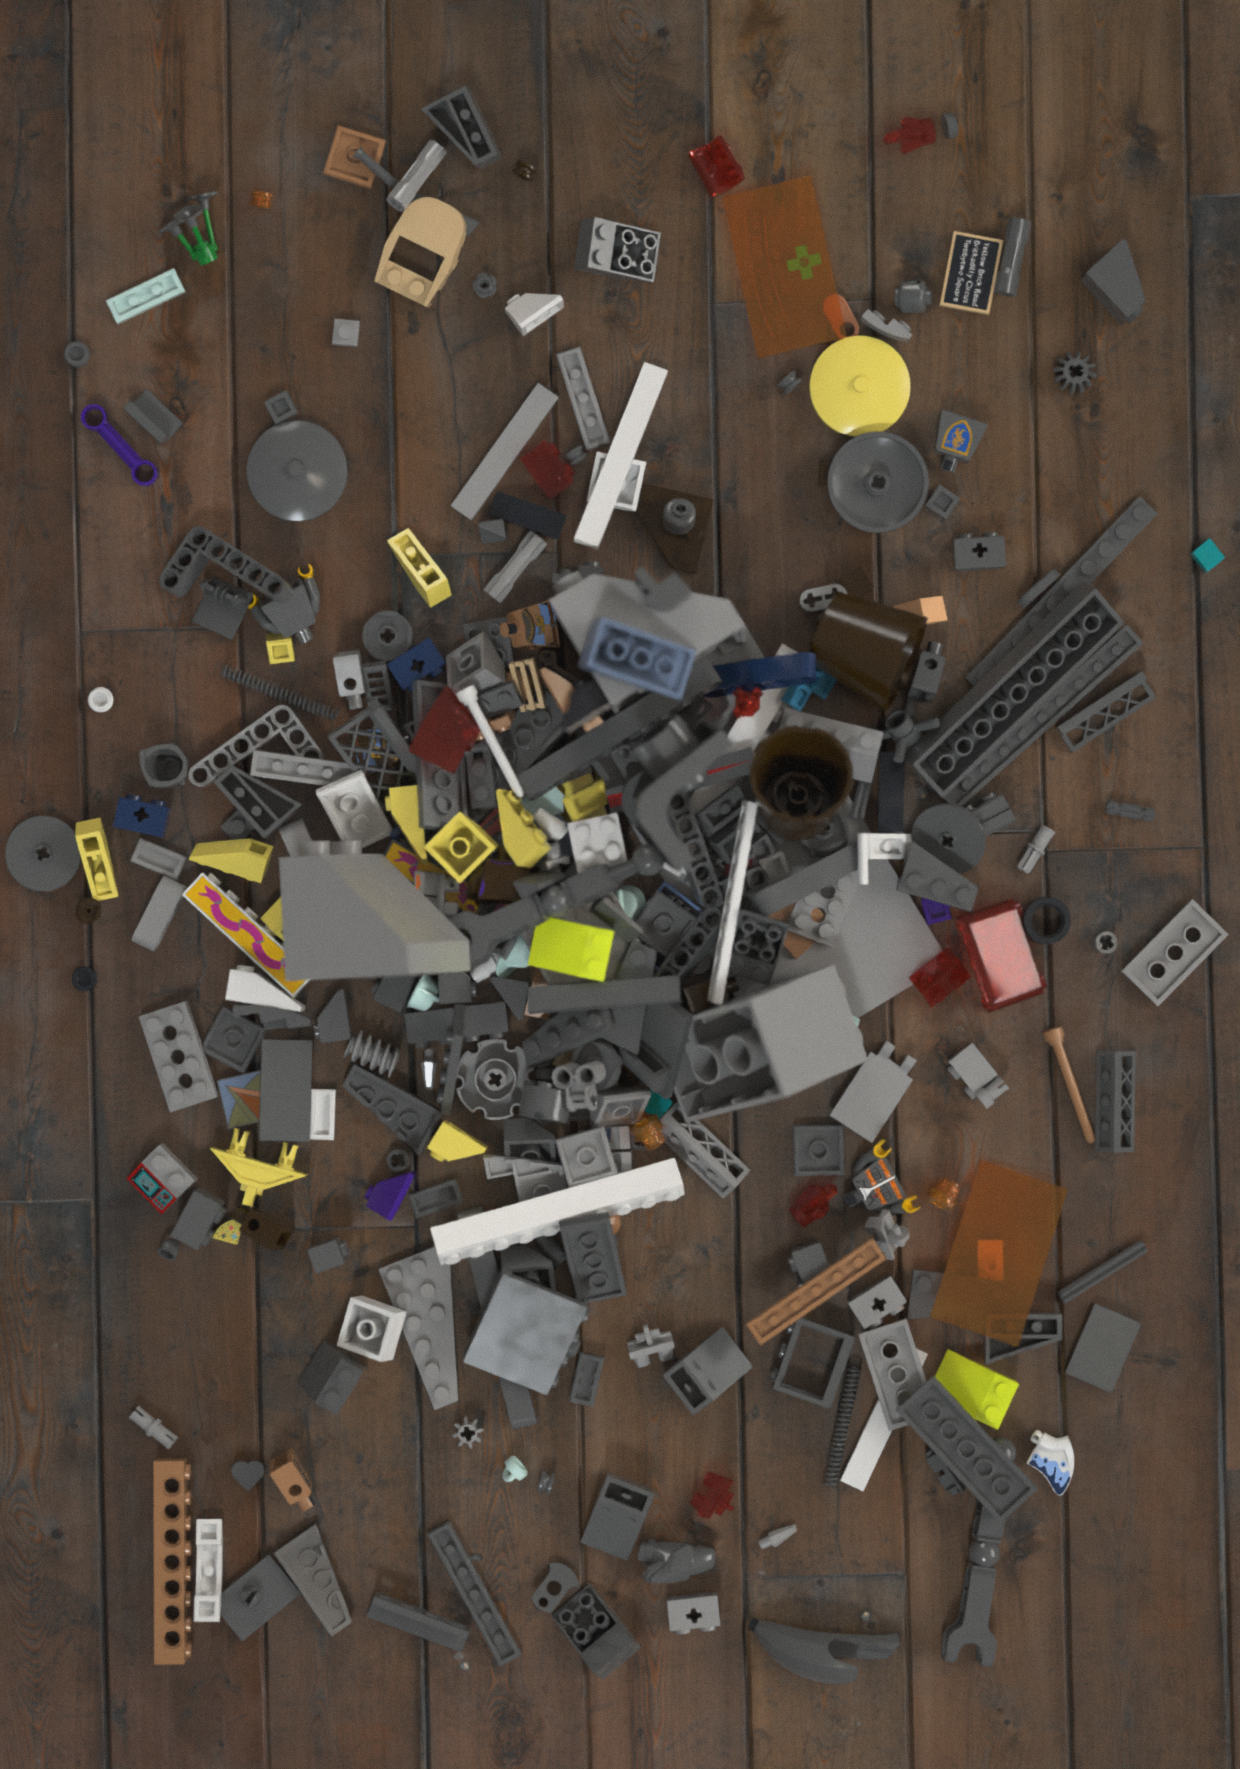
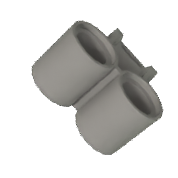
M591 1061L581 1066L575 1062H569L557 1067L553 1071L552 1080L555 1086L566 1090V1105L570 1112H576L577 1109L588 1108L590 1111L597 1109L598 1093L596 1091V1084L604 1080L606 1069L601 1062ZM588 1069L593 1072V1079L589 1077ZM565 1070L570 1074V1081L565 1077Z

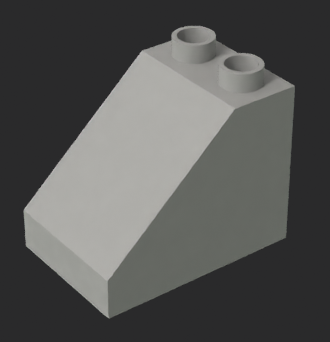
M579 571L563 577L552 587L557 595L551 598L549 602L558 622L580 659L593 618L605 617L695 650L696 654L692 667L705 660H709L713 664L747 643L745 625L728 599L692 593V596L677 609L669 612H658L644 604L643 598L649 593L643 594L634 581L592 574L583 579ZM588 671L613 706L610 709L614 715L652 693V691Z
M313 841L299 843L300 856L279 858L285 981L470 971L469 940L383 854H362L361 841L331 842V852L330 841Z
M830 965L731 998L722 1002V1005L716 1004L691 1013L693 1019L674 1092L687 1123L787 1097L868 1061L863 1047V1035L855 1025L846 999L845 985L838 977L835 966Z

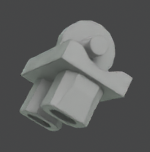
M549 843L551 849L533 867L540 868L539 871L561 872L558 863L570 864L569 856L561 854L559 843Z
M882 1210L879 1217H869L865 1224L867 1234H877L874 1235L873 1239L881 1251L884 1252L887 1260H894L896 1248L905 1246V1242L910 1237L908 1228L894 1223L890 1210Z
M644 1324V1332L635 1334L636 1340L627 1342L630 1359H634L638 1368L651 1364L649 1354L658 1352L660 1361L673 1359V1348L675 1346L670 1330L660 1333L659 1328L649 1330L648 1324Z

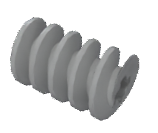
M361 1030L356 1035H353L345 1051L344 1058L352 1053L351 1061L355 1062L361 1057V1066H365L370 1061V1070H374L379 1066V1074L382 1075L386 1070H389L388 1078H390L400 1057V1048L396 1047L390 1052V1043L381 1048V1039H378L373 1044L371 1043L372 1035L369 1034L365 1039H362L363 1031Z

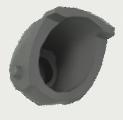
M174 743L155 745L139 751L141 769L150 787L170 788L179 784L180 786L186 785L185 781L189 777V760L180 747L175 746Z

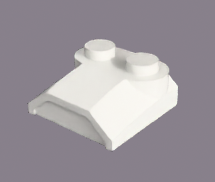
M596 453L586 502H589L607 457L606 453ZM633 460L614 507L615 509L636 512L646 466L645 461Z

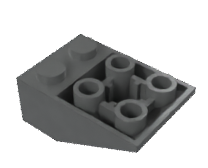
M597 217L583 219L580 223L574 270L601 276L653 283L661 233Z
M741 909L736 923L728 973L769 986L790 924Z
M722 1326L665 1369L662 1375L694 1416L753 1366Z
M607 1471L580 1543L628 1560L655 1494L654 1489Z
M590 1583L551 1616L591 1671L603 1680L642 1647Z

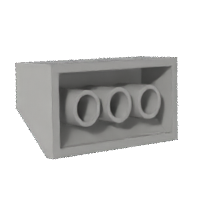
M784 708L779 729L799 725L798 727L820 728L830 733L842 743L848 752L853 766V779L872 783L884 737L883 732Z

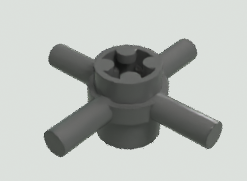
M912 697L905 699L903 710L898 709L888 715L885 721L887 729L878 730L884 733L883 740L892 738L897 743L894 754V761L897 763L904 761L906 747H911L919 741L922 735L921 731L940 727L938 718L917 722L912 717L915 699Z

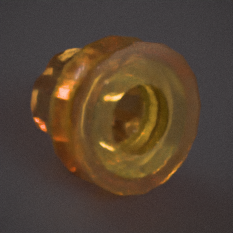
M657 1114L644 1116L635 1122L629 1130L630 1134L634 1135V1141L642 1142L648 1151L661 1146L666 1140L660 1130L663 1124L658 1120Z
M942 1177L936 1188L931 1187L929 1189L930 1194H927L925 1198L940 1210L954 1213V1207L958 1206V1202L955 1199L961 1187L954 1181Z

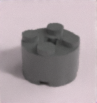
M524 1080L519 1115L568 1124L570 1111L566 1105V1090L553 1086L552 1083Z

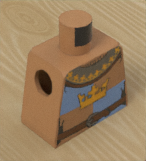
M549 600L509 612L507 614L508 622H503L500 625L502 637H511V643L515 649L544 651L560 647L555 614Z

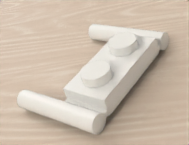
M857 834L858 885L868 884V859H904L905 862L910 842H912L911 834Z

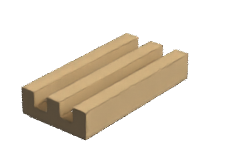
M535 658L510 662L509 667L512 679L524 701L523 705L520 706V711L526 712V710L545 708L547 705ZM526 665L530 666L538 702L534 701ZM517 667H520L528 704H526Z

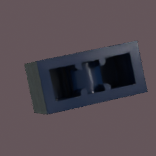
M427 638L387 664L404 692L408 689L412 692V682L415 680H423L428 676L432 679L445 671L443 667L446 665L430 638ZM413 662L425 663L422 666L423 671L421 673L417 670L412 672L411 669L414 668Z
M127 794L126 798L119 797L113 827L165 838L171 808L165 807L166 802L151 799L149 804L141 802L140 796ZM143 808H145V813L149 814L148 819L144 818L140 822L141 818L137 817V811L142 812Z

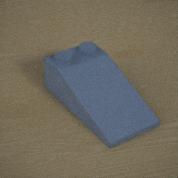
M605 617L593 618L578 668L681 700L696 651Z

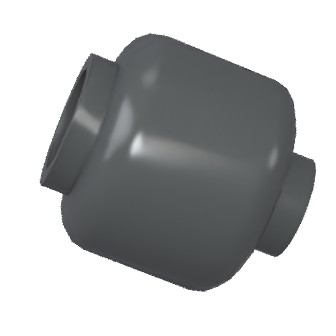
M905 280L901 282L899 287L895 288V306L899 307L902 313H923L927 305L932 304V289H928L926 283L922 280Z
M675 498L670 500L665 505L662 515L664 528L674 535L688 533L693 528L696 509L687 499Z

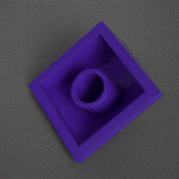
M411 1170L379 1181L375 1187L370 1185L364 1199L368 1200L366 1207L392 1221L417 1172Z

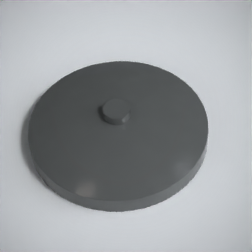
M287 421L271 427L255 442L247 461V480L254 498L268 513L286 521L304 522L326 514L339 501L347 483V461L340 444L326 429L307 421Z
M868 432L849 440L836 453L830 465L827 478L828 495L837 514L850 526L868 533H887L908 524L921 510L926 500L929 486L927 467L918 450L906 439L888 432Z

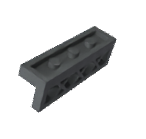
M1142 671L1055 728L1071 753L1156 698L1146 682L1148 679ZM1139 685L1142 686L1148 695L1141 702L1130 700L1132 690ZM1128 693L1127 699L1121 698ZM1116 700L1126 702L1124 713L1120 716L1109 714L1111 703ZM1129 703H1131V704H1136L1135 706H1133L1132 708H1130V709L1128 710V708H1129ZM1105 707H1107L1106 713L1099 712ZM1095 714L1105 716L1103 727L1099 730L1088 728L1090 717ZM1108 717L1115 718L1107 724ZM1084 721H1086L1085 727H1083V726H1078V725H1080L1081 723H1083ZM1074 728L1084 730L1082 741L1076 745H1073L1066 735L1067 732ZM1087 731L1094 732L1090 736L1086 737Z
M1096 1051V1152H1134L1136 1051ZM1122 1056H1127L1125 1069L1122 1068ZM1123 1083L1126 1085V1093L1124 1095L1122 1094ZM1123 1108L1126 1111V1117L1124 1120H1122L1121 1118V1111L1123 1110ZM1123 1133L1125 1135V1147H1121V1136Z
M379 1592L375 1593L367 1614L368 1618L462 1652L470 1631V1626Z

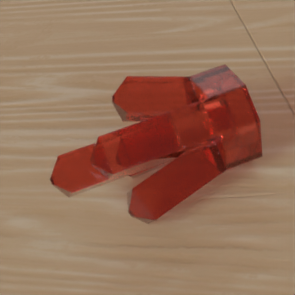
M905 117L900 122L903 129L886 133L883 137L886 145L900 142L902 144L900 151L905 155L923 146L933 145L936 142V131L931 118L916 119Z
M738 687L732 693L735 697V709L732 713L738 719L740 717H753L760 710V698L764 693L758 687L752 692H744Z
M831 1183L824 1187L810 1185L797 1202L789 1207L790 1213L803 1228L811 1222L826 1216V1212L829 1211V1203L827 1201L838 1193L837 1186Z

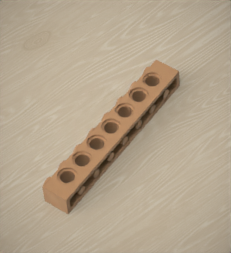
M156 1458L153 1461L154 1665L185 1664L187 1657H191L192 1643L187 1642V1632H191L192 1618L187 1616V1606H191L192 1601L191 1591H187V1581H191L192 1574L191 1566H187V1556H191V1540H187V1530H191V1515H187V1505H191V1490H187V1480L191 1479V1464H187V1458ZM168 1479L177 1480L179 1489L176 1491L168 1489L166 1485ZM175 1504L179 1508V1515H169L166 1510L167 1505ZM170 1529L176 1530L179 1534V1540L170 1541L167 1538V1531ZM167 1556H177L179 1565L176 1567L170 1566L167 1563ZM170 1580L176 1581L179 1584V1591L171 1592L167 1588V1582ZM176 1606L179 1609V1616H169L167 1607ZM167 1632H177L180 1640L176 1643L170 1642L167 1638Z

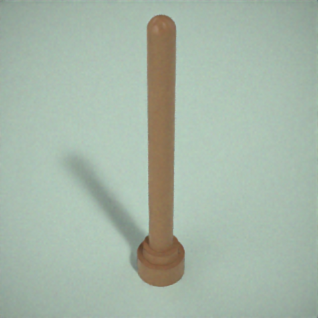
M1062 1026L1048 1029L1042 1032L1046 1042H1049L1050 1046H1053L1084 1137L1088 1143H1093L1095 1141V1134L1062 1044L1064 1042L1063 1036H1065Z

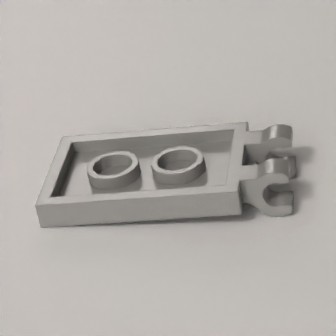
M888 1041L883 1044L877 1055L869 1052L867 1056L868 1061L862 1063L829 1114L830 1117L870 1143L874 1141L913 1079L907 1076V1074L917 1061L910 1055H906L899 1066L888 1059L896 1047Z

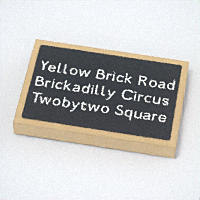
M957 231L953 232L939 306L989 315L1003 240Z

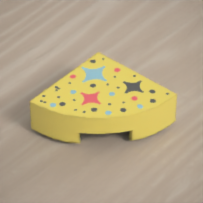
M234 1220L227 1221L216 1230L213 1238L238 1245L241 1235L239 1231L241 1224Z

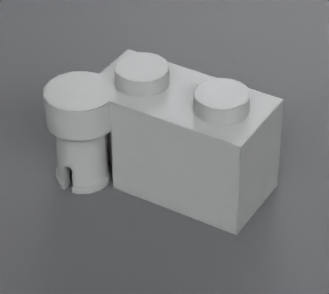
M971 1042L947 1060L950 1065L947 1070L955 1080L961 1078L966 1085L963 1088L971 1100L977 1098L986 1109L994 1104L996 1098L1006 1090H1009L1005 1083L1001 1085L1004 1081L1000 1076L998 1077L995 1070Z

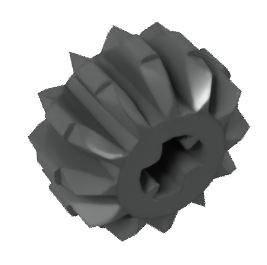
M1076 351L1074 359L1071 353L1067 352L1065 354L1066 360L1063 358L1057 360L1061 367H1054L1053 369L1054 373L1061 374L1054 378L1055 383L1063 381L1064 383L1060 386V390L1063 391L1069 386V394L1074 393L1075 387H1077L1080 394L1083 393V385L1090 388L1093 384L1089 379L1096 377V373L1089 371L1095 367V363L1087 365L1086 362L1090 356L1086 355L1083 359H1080V351ZM1069 368L1071 370L1078 368V375L1081 376L1079 377L1076 375L1074 378L1071 377L1069 374L1072 371H1069Z

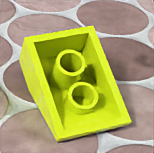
M549 917L550 920L535 927L527 965L604 982L614 935L613 930Z
M947 1349L935 1375L975 1420L997 1430L1019 1385L1016 1380Z

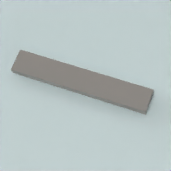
M537 383L451 504L452 508L469 520H473L557 402L558 396Z

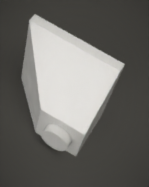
M525 293L520 297L517 294L507 301L508 306L505 307V311L522 336H524L563 309L564 302L561 295Z

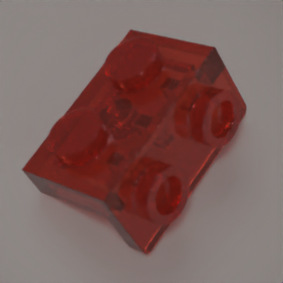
M722 135L717 136L712 142L688 154L712 199L736 188L745 179L742 167L736 162L729 144L725 142Z
M544 439L540 442V445L524 455L520 460L547 498L551 500L574 484L572 476L575 473L567 462L565 464L560 462L557 457L560 455V452L552 442L548 444Z
M950 948L943 950L909 977L931 1008L937 1003L942 1002L946 996L964 985L971 978L962 962Z

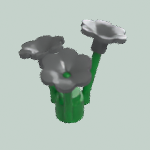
M217 191L187 197L188 200L197 201L199 204L183 207L180 212L173 215L174 219L158 231L159 234L170 231L175 238L178 237L190 253L192 260H198L200 266L218 258L215 252L218 250V247L214 240L208 211L210 209L208 200L217 195ZM202 213L205 219L209 242L208 240L203 241L197 228L198 222L196 217ZM186 221L188 227L192 228L198 242L194 245L195 250L182 235L183 231L178 226L179 223Z

